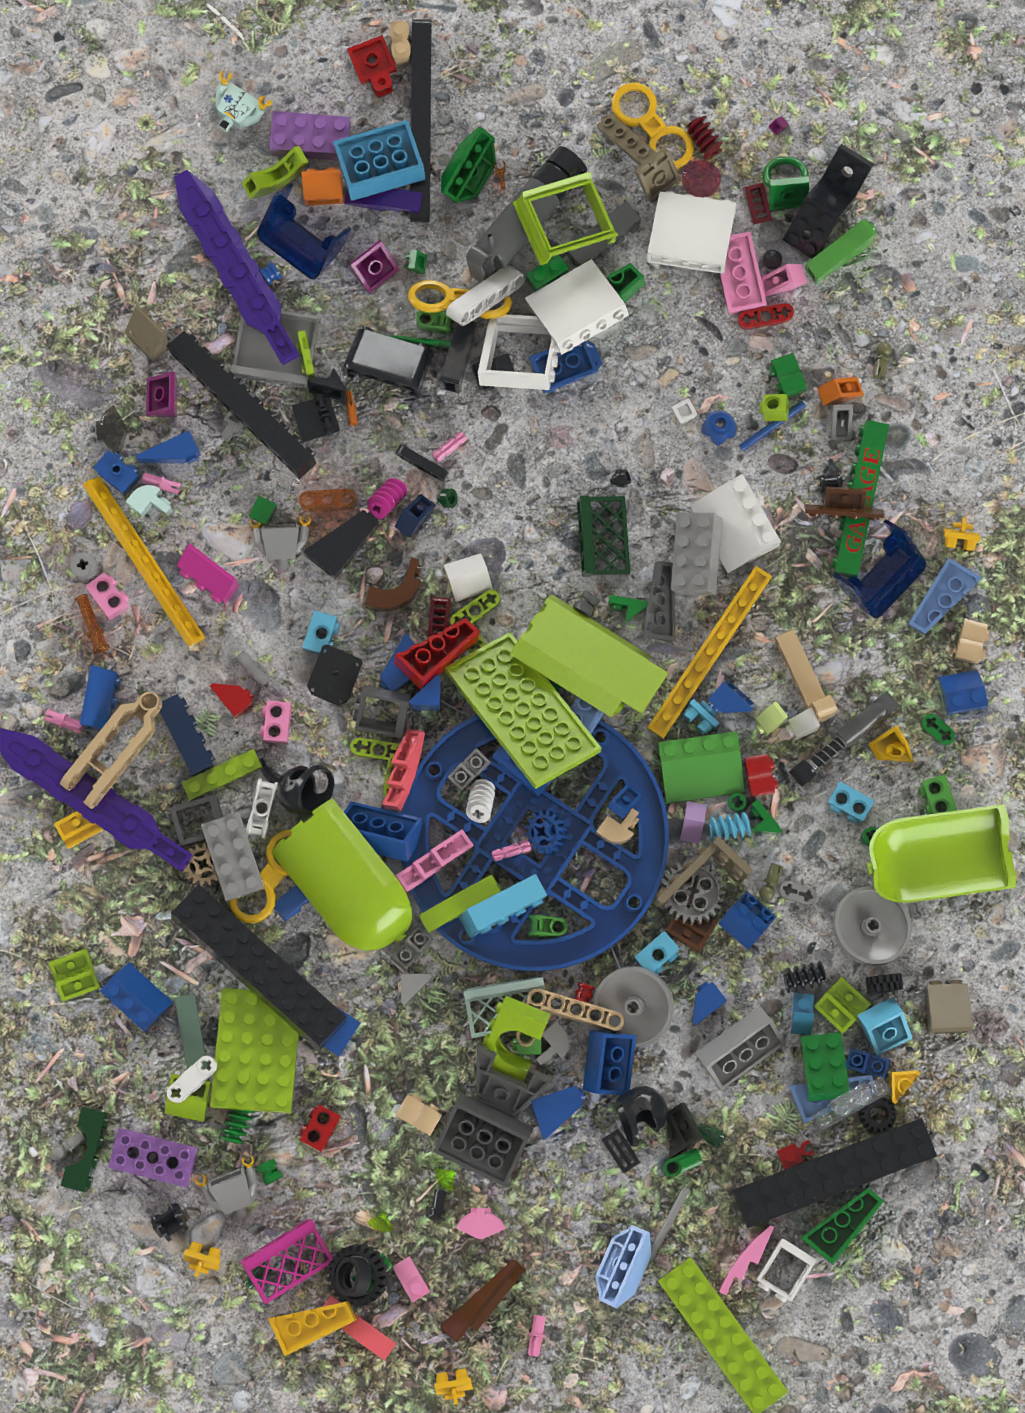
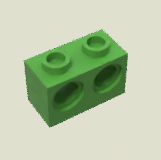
M945 774L920 783L919 793L921 798L926 800L927 806H925L927 815L939 813L935 809L936 803H942L945 806L944 812L957 811ZM930 784L938 786L939 792L937 794L930 792Z

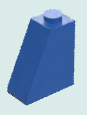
M407 633L401 639L380 675L382 682L379 684L382 689L398 692L412 682L394 664L395 654L404 652L415 645Z
M577 1085L531 1101L543 1140L554 1133L583 1105L582 1101L585 1100L582 1088L578 1089Z

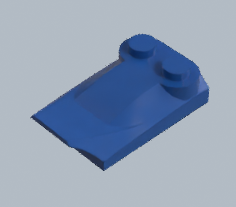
M584 341L562 355L557 352L558 365L553 369L555 371V380L551 382L550 390H542L544 394L552 393L557 388L598 372L603 363L594 343ZM549 349L529 356L533 373L545 374Z

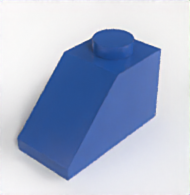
M704 982L697 988L699 992L695 995L692 1024L694 1026L727 1001L713 982L710 984Z

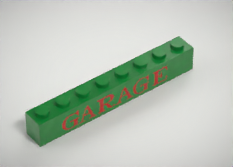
M866 420L864 425H860L858 436L861 437V442L856 444L854 455H857V461L852 463L850 472L854 476L847 488L866 489L865 508H872L889 429V424ZM845 516V519L841 518L839 530L842 531L841 538L837 537L835 549H838L837 557L833 556L831 568H834L833 574L854 579L858 577L870 521L868 517L850 519L848 516Z

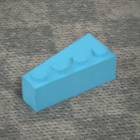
M534 874L466 909L459 916V919L469 938H472L479 933L482 935L490 931L491 927L496 924L500 926L509 921V917L514 914L517 917L525 913L526 908L531 905L533 908L543 903L542 899L547 896V893L537 875Z

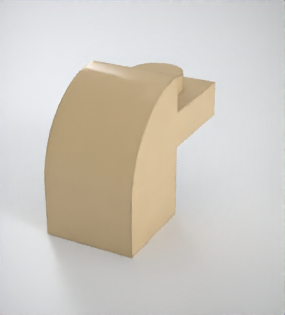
M632 808L621 824L607 815L596 831V834L612 844H622L629 841L634 833L628 829L629 827L633 829L639 821V818H637L639 812Z

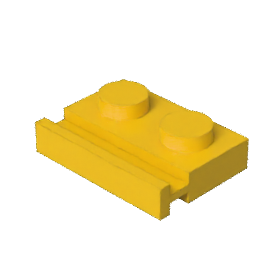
M78 811L54 823L68 850L103 831L97 824H92L83 818L82 814Z

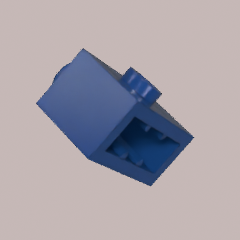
M108 450L93 469L125 497L140 480L137 474L139 471L131 464L128 466L122 462L124 459L117 452L111 453Z

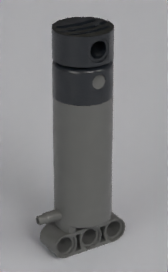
M558 146L477 240L476 245L469 249L466 260L472 278L481 283L496 273L499 268H506L529 241L512 203L519 198L522 192L587 173L586 165L574 152L566 147ZM572 189L531 201L541 226Z

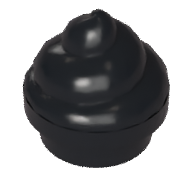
M768 250L763 255V264L769 269H776L782 263V256L777 250Z
M617 469L615 474L612 475L610 483L620 488L627 487L631 483L628 470Z

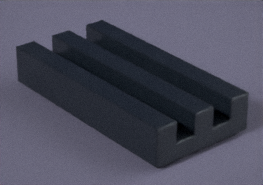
M619 1128L601 1139L623 1174L641 1163ZM616 1134L619 1136V1138L625 1145L626 1149L634 1159L635 1162H633L632 1164L626 1156V1154L624 1153V1151L622 1150L617 1140L615 1139L614 1136ZM607 1140H612L628 1166L626 1168Z

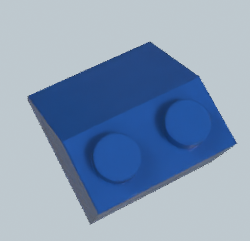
M978 670L938 677L946 716L985 709L988 706L985 686Z

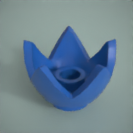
M726 411L710 412L706 416L701 432L709 436L716 446H719L727 438L736 436L734 418ZM722 422L724 426L719 428L716 423Z

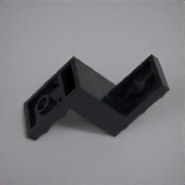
M841 144L822 178L805 197L783 241L812 259L817 256L823 249L834 227L850 209L874 163ZM844 167H850L853 174H848ZM805 230L812 234L811 238L804 234Z

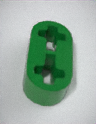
M934 714L924 716L921 721L922 729L935 741L943 746L950 745L954 741V731L938 716ZM926 719H928V720L934 719L935 722H934L933 724H934L938 729L936 730L933 726H930V727L928 728V727L926 726V725H927ZM940 730L944 734L948 732L950 734L948 736L950 740L946 739L943 741L941 739L942 734L938 731Z

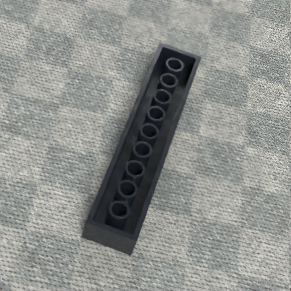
M199 884L171 912V919L318 1052L346 1023V1015Z
M919 1118L732 1189L731 1191L744 1225L748 1229L936 1157L937 1154L923 1118Z

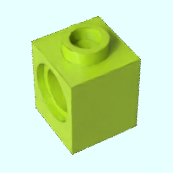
M787 394L763 395V402H760L759 409L765 421H788L789 401Z

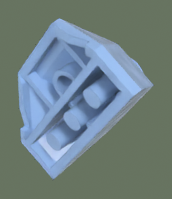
M631 1225L628 1229L611 1239L595 1276L599 1301L617 1309L636 1293L651 1258L649 1232Z

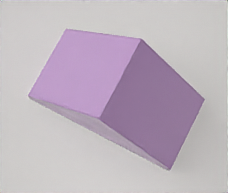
M687 801L680 841L700 844L707 805Z

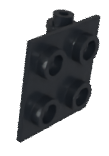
M323 394L316 395L315 399L292 405L303 442L340 431L331 399L324 397Z

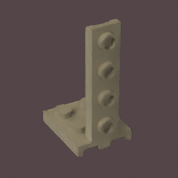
M612 113L597 124L600 132L639 165L634 171L645 197L650 203L659 197L660 192H666L680 180V176L667 148L663 147L656 152Z
M718 836L708 848L703 846L696 853L698 858L694 862L690 859L683 866L685 871L680 876L678 874L673 876L669 881L671 885L667 889L663 887L655 895L657 899L654 904L657 907L663 906L711 856L719 867H724L729 872L728 875L733 881H738L740 884L753 869Z

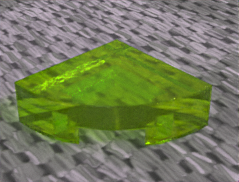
M436 1168L435 1174L439 1184L446 1190L453 1191L456 1171Z
M385 1211L367 1221L369 1226L377 1231L388 1232L394 1230Z

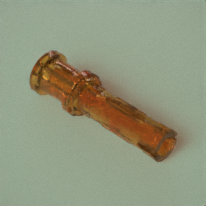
M82 594L75 599L88 630L87 638L91 640L94 648L92 650L93 654L107 651L110 646L105 641L104 630L98 625L88 595Z

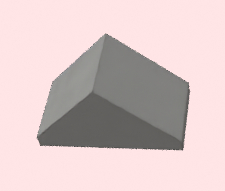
M833 405L831 409V440H851L853 405Z
M401 974V1003L406 1006L433 977L430 974Z

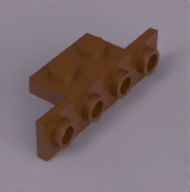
M826 486L824 505L805 504L804 506L805 513H809V516L818 517L820 514H827L832 518H839L840 515L848 516L850 519L868 517L869 520H879L880 518H885L884 509L865 508L866 489Z

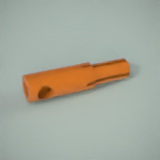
M346 391L349 425L356 426L358 421L352 391Z

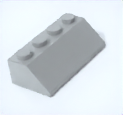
M759 1006L697 1051L695 1055L722 1091L786 1043L772 1019Z

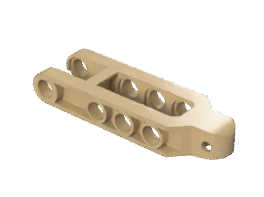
M146 692L135 703L121 704L63 776L60 785L70 791L88 769L93 766L102 775L93 785V790L83 803L91 809L94 808L155 733L154 718L162 708L160 697L153 692ZM137 717L143 722L144 726L135 737L130 739L129 745L122 753L118 754L119 757L108 769L97 758L129 718Z

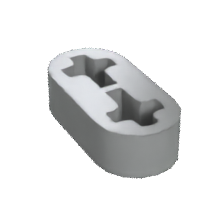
M785 881L779 887V894L784 899L807 906L816 900V892L811 887L793 881ZM791 885V889L797 891V893L785 895L783 887ZM809 891L810 896H813V898L806 902L804 901L805 897L800 896L799 892L805 894Z

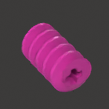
M396 478L386 480L367 501L370 513L378 519L385 518L406 497V485Z

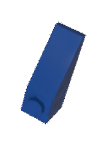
M186 431L136 455L139 463L184 464L186 462L190 464L201 456L190 431Z

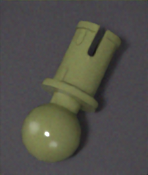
M881 342L877 346L879 356L875 357L876 365L873 377L879 379V375L881 379L886 378L887 364L890 363L888 356L892 352V347L887 342Z
M771 863L768 875L763 880L767 884L760 889L759 894L764 901L772 900L775 896L774 886H779L777 883L783 867L778 864Z

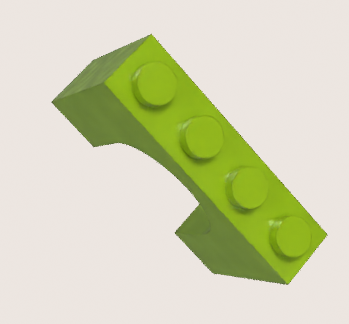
M505 996L503 1003L498 1002L494 1012L498 1014L497 1018H492L488 1027L492 1031L490 1034L486 1033L482 1045L497 1053L491 1066L492 1069L524 1082L532 1061L508 1051L503 1046L500 1035L507 1031H518L541 1040L551 1014Z

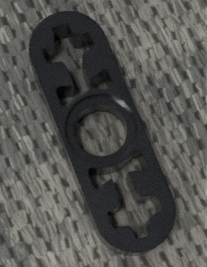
M400 444L395 452L401 459L439 481L444 482L449 474L441 466Z

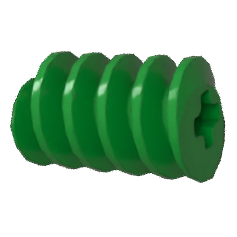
M231 1109L233 1113L226 1114L231 1120L224 1121L228 1128L221 1129L225 1136H219L218 1138L234 1144H242L244 1141L240 1136L247 1135L242 1129L249 1128L245 1121L252 1120L248 1113H255V1111Z

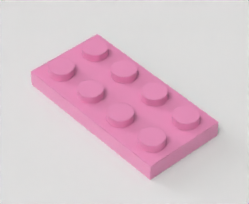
M751 232L731 235L725 273H719L728 315L767 307Z

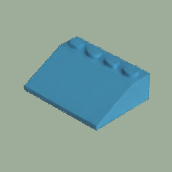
M408 120L333 141L351 201L426 179L424 166Z

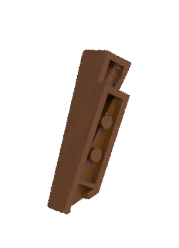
M510 1261L440 1326L441 1329L456 1342L461 1339L469 1327L477 1332L526 1269L517 1261Z

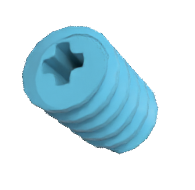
M742 812L741 818L735 813L733 819L727 814L725 821L721 815L718 816L717 822L714 817H710L708 827L711 842H713L714 836L721 838L722 835L725 836L726 840H729L730 834L736 839L737 833H740L742 838H744L746 831L751 837L750 822L745 812Z

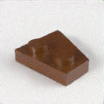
M674 916L665 932L696 953H699L719 920L713 918L706 922L702 919L701 924L694 920L693 925H691L688 919L683 924L681 917L675 920Z

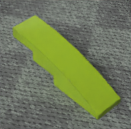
M490 875L419 916L428 933L456 919L466 909L501 892V889L494 876Z

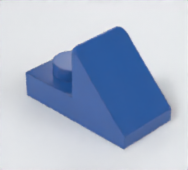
M627 783L607 807L621 819H625L643 795Z

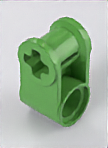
M446 311L437 313L418 312L416 325L420 330L446 335L452 334V319L446 315ZM428 317L430 322L424 324L420 321V318Z
M529 915L530 931L527 936L558 938L567 931V923L563 918ZM553 923L560 925L561 931L559 933L553 930Z

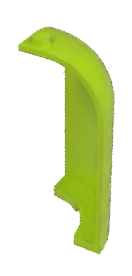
M331 798L312 811L313 816L305 823L301 820L290 830L292 835L287 840L285 838L281 839L273 849L272 855L332 931L343 942L361 950H377L390 945L394 941L398 943L406 937L405 933L412 921V911L407 894L398 879L334 799Z
M1005 804L900 818L882 825L871 838L869 845L870 862L867 863L868 875L872 874L876 892L887 900L909 903L1016 888V871L1012 852H1009L1007 841H1010Z

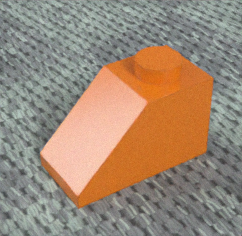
M858 377L833 379L817 388L823 406L837 405L864 395Z

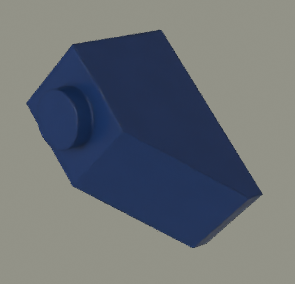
M420 494L403 510L394 527L402 534L411 538L432 513L436 504Z

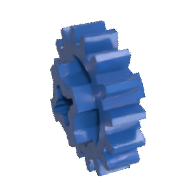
M540 810L539 813H533L534 818L527 819L530 825H525L524 828L528 829V832L524 836H529L528 841L530 844H533L532 850L538 849V853H551L558 850L557 845L564 844L561 839L567 837L563 834L567 827H562V824L565 822L564 820H558L560 814H553L552 810H547V812L546 810Z

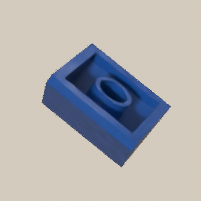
M438 674L409 701V707L412 710L440 711L441 679Z

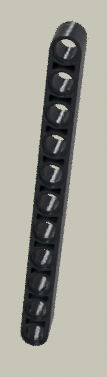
M412 19L411 131L424 166L426 179L410 184V191L423 193L420 212H410V222L430 223L431 19Z

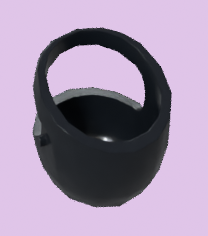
M300 765L289 769L281 776L277 784L279 803L290 813L304 816L313 815L312 811L332 797L335 786L333 774L323 765H314L310 768ZM316 770H323L328 778L327 789L320 794L316 793V783L313 772Z
M649 1086L635 1087L624 1092L616 1099L617 1111L623 1131L629 1144L634 1147L639 1146L638 1123L645 1122L652 1130L657 1132L664 1126L669 1116L667 1104L663 1096Z

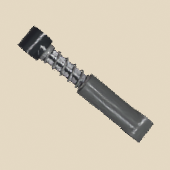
M888 691L884 692L870 706L836 732V738L834 740L831 739V743L825 744V748L819 750L816 755H812L811 759H803L789 773L803 787L817 775L816 771L820 769L821 765L826 764L825 762L832 759V756L836 753L838 754V751L842 748H850L900 705Z

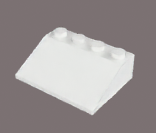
M743 474L724 483L690 505L693 513H715L722 518L719 560L727 574L779 547L781 543Z

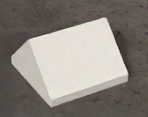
M481 553L444 565L455 602L481 595L488 590H493Z

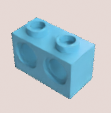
M839 782L827 805L830 806L829 809L836 814L841 812L847 816V820L857 824L864 821L874 800ZM836 795H843L846 798V803H837ZM855 804L863 807L862 814L854 812L853 806Z

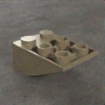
M137 305L126 327V336L153 363L168 351L167 345L170 339L167 337L168 334L165 331V327L159 321L155 323L151 313L146 308L141 309Z

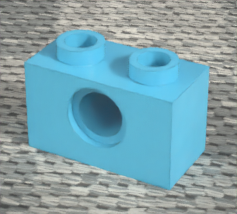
M314 610L302 647L303 651L319 655L323 645L327 644L333 647V635H337L340 623H337V617ZM320 630H325L328 634L326 638L319 639L317 633Z
M663 931L633 959L640 967L649 969L658 975L664 969L662 965L665 962L669 961L671 963L679 956L677 952L680 948ZM653 951H662L663 959L660 961L655 960L652 956Z

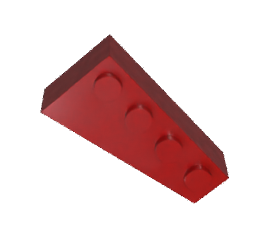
M465 618L447 627L439 634L432 635L427 640L411 646L410 649L395 654L394 664L421 690L437 674L440 675L446 666L452 664L478 641L480 631Z

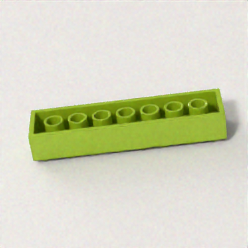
M690 1256L657 1280L752 1413H761L788 1393L780 1379Z

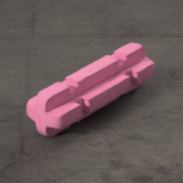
M458 432L454 439L451 438L440 447V450L437 449L432 454L433 458L437 462H441L445 455L448 456L459 447V444L462 445L467 440L466 436L462 432Z
M525 840L520 842V844L516 843L504 847L502 850H494L492 857L497 862L503 858L506 859L521 852L530 851L531 846L529 841Z

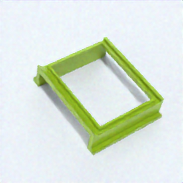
M591 171L524 191L516 201L512 202L540 265L547 264L552 256L606 240L608 244L614 243L616 241L615 238L618 236L592 181ZM582 186L602 232L551 248L531 201Z

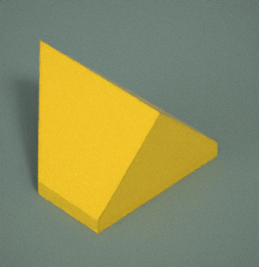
M897 725L868 744L878 761L914 763L908 742Z
M919 1071L888 1073L890 1102L896 1104L900 1096L904 1095L906 1090L913 1084L914 1079L921 1073Z

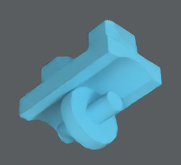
M693 699L688 704L687 710L683 715V718L689 723L696 717L701 721L696 729L703 736L710 731L713 732L719 724L715 719L718 713L704 700L699 704Z

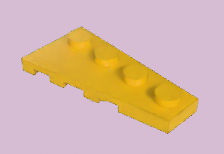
M349 1301L273 1317L268 1320L284 1356H287L357 1319Z

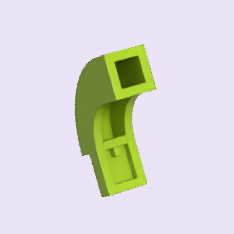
M300 146L293 147L278 163L267 169L251 172L241 184L250 199L268 195L300 176L301 172H304L302 168L308 163V160Z

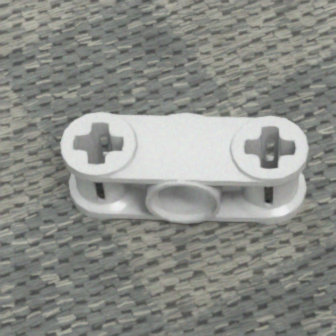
M259 778L251 815L247 823V835L251 833L260 835L264 839L266 838L274 800L277 795L278 782H265ZM261 803L267 804L268 807L267 811L263 814L257 811V807Z
M209 1056L201 1057L167 1089L168 1099L175 1103L184 1101L216 1071V1061ZM204 1061H206V1062H210V1061H211V1062H212V1063L210 1064V1067H211L210 1070H208V1069H204V1070H203V1067H204L203 1062H204ZM174 1089H181L180 1098L172 1097L174 1095Z

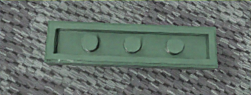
M195 994L174 997L187 1069L201 1057L206 1056ZM204 1061L203 1070L208 1069L207 1062Z

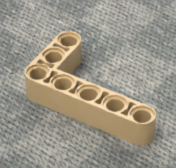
M792 629L774 637L806 709H813L819 723L832 718L837 712L836 704L831 695H824L795 631Z
M536 988L531 990L526 1004L547 1013L610 1032L620 1031L624 1024V1018L619 1012ZM535 994H539L543 997L541 1003L536 1004L531 1000ZM554 1000H559L562 1002V1007L560 1009H553L551 1003ZM573 1006H579L582 1011L579 1015H573L570 1009ZM592 1012H599L601 1018L598 1021L591 1020L590 1014ZM611 1018H619L620 1025L617 1027L611 1026L609 1024ZM517 1031L516 1038L520 1046L530 1047L534 1043L535 1038L533 1037L528 1042H522L520 1040L522 1033Z

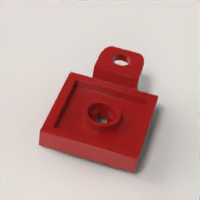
M383 35L347 48L348 55L361 85L370 82L375 95L379 98L391 94L393 87L389 74L397 72V68ZM370 56H372L373 59L377 58L374 64L367 62L369 61Z

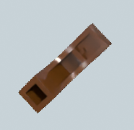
M411 557L406 577L398 587L383 590L370 586L364 604L365 608L388 612L407 605L416 596L422 584L421 580L415 579V577L420 576L422 566L419 565V559Z

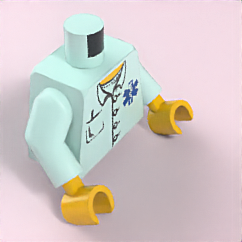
M225 70L219 73L220 82L216 91L215 106L218 115L223 119L218 124V127L227 133L232 125L242 129L243 127L258 123L266 111L265 107L272 105V100H268L265 104L264 99L266 95L256 99L230 82L228 85L227 81L231 80L233 75L229 73L226 79L224 77Z

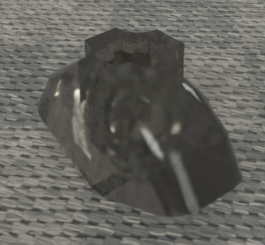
M112 405L104 412L100 421H96V434L98 442H103L109 450L120 454L128 431L115 406Z

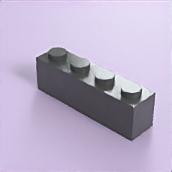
M626 201L608 215L615 232L618 233L614 243L608 244L606 240L566 252V255L576 267L591 259L596 263L595 260L599 257H605L610 252L612 246L620 245L628 233L633 234L639 229L641 218ZM599 223L581 238L602 232Z

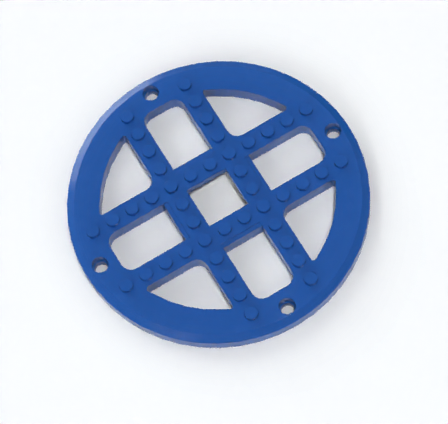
M478 715L464 721L447 733L420 763L401 813L422 818L423 823L415 852L408 862L401 860L403 870L430 852L429 828L430 819L432 818L454 833L463 829L474 845L472 857L447 893L443 891L436 873L410 890L422 913L482 880L492 863H494L520 881L536 874L547 893L546 897L554 898L591 923L590 926L556 939L541 941L515 940L516 935L534 910L531 905L526 908L525 913L517 917L514 914L509 917V921L498 925L482 935L479 933L470 941H463L461 934L465 931V928L459 917L436 930L461 951L490 965L509 970L543 972L563 969L583 963L610 949L623 939L646 913L662 881L667 862L669 826L666 807L656 778L644 758L622 734L607 723L600 720L591 734L593 738L598 732H602L606 736L604 742H597L602 749L596 756L602 760L603 769L575 810L545 790L539 797L535 796L494 761L478 777L492 782L495 788L505 794L507 798L486 828L478 822L472 821L466 814L446 802L441 797V790L448 781V776L476 748H481L498 741ZM431 765L439 766V774L431 775L428 771ZM619 781H622L624 786L628 783L643 795L634 806V809L639 812L637 816L639 818L637 822V855H634L619 844L609 843L596 834L597 829L593 824L594 818ZM528 810L532 813H539L540 810H546V812L547 810H552L553 814H560L558 820L565 821L562 827H567V830L563 831V834L567 837L561 839L564 844L557 845V851L547 853L540 864L522 852L497 862L494 861L492 852L510 846L507 841ZM581 845L626 875L627 884L617 900L610 906L601 905L560 877ZM630 898H638L640 905L637 908H631L628 904Z

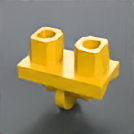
M962 517L961 523L953 522V528H960V530L943 529L945 547L956 548L958 538L964 539L963 549L974 551L977 541H980L979 533L965 531V529L973 530V524H966V518Z
M193 1241L189 1249H185L184 1261L190 1263L189 1269L195 1270L194 1277L199 1278L200 1273L208 1274L210 1269L219 1271L221 1250L210 1247L207 1256L201 1254L203 1245Z
M466 1369L456 1370V1380L448 1381L447 1372L437 1373L436 1384H434L436 1395L444 1394L445 1400L453 1399L454 1405L458 1404V1398L465 1397V1391L473 1389L471 1377H468Z

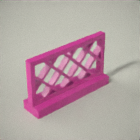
M306 1219L239 1261L265 1305L322 1270L333 1260L312 1219ZM311 1233L316 1238L314 1247L304 1245L306 1236ZM291 1245L300 1246L297 1258L287 1256L288 1248ZM303 1247L313 1249L311 1261L300 1259ZM316 1252H324L328 1260L322 1264L314 1263ZM275 1255L282 1257L280 1269L269 1266L271 1258ZM286 1258L296 1260L293 1272L283 1270ZM300 1261L310 1264L308 1272L304 1275L297 1273ZM257 1266L265 1267L262 1280L255 1278L251 1270ZM268 1269L279 1271L276 1283L265 1281ZM282 1272L293 1274L291 1283L286 1286L279 1284ZM264 1284L275 1285L273 1294L266 1298L263 1293Z

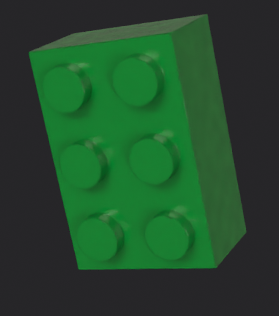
M841 1032L802 1036L800 1039V1050L808 1102L848 1098L850 1088Z

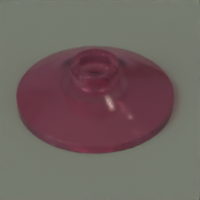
M697 160L690 163L684 169L682 175V183L685 190L694 197L704 198L713 195L719 188L721 181L717 167L705 160ZM698 175H705V179H699Z

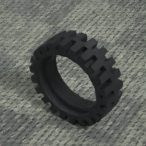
M354 1244L343 1248L332 1257L333 1260L328 1265L330 1268L327 1269V1274H329L327 1282H331L329 1288L335 1291L333 1293L335 1297H340V1302L349 1301L350 1306L353 1305V1307L365 1306L377 1300L385 1292V1287L389 1282L387 1281L389 1273H386L388 1265H384L383 1262L386 1260L384 1257L380 1258L379 1255L381 1253L378 1250L374 1251L373 1247H367L365 1244ZM361 1256L372 1265L375 1272V1284L367 1294L352 1297L344 1296L338 1291L335 1284V1272L339 1262L345 1257Z

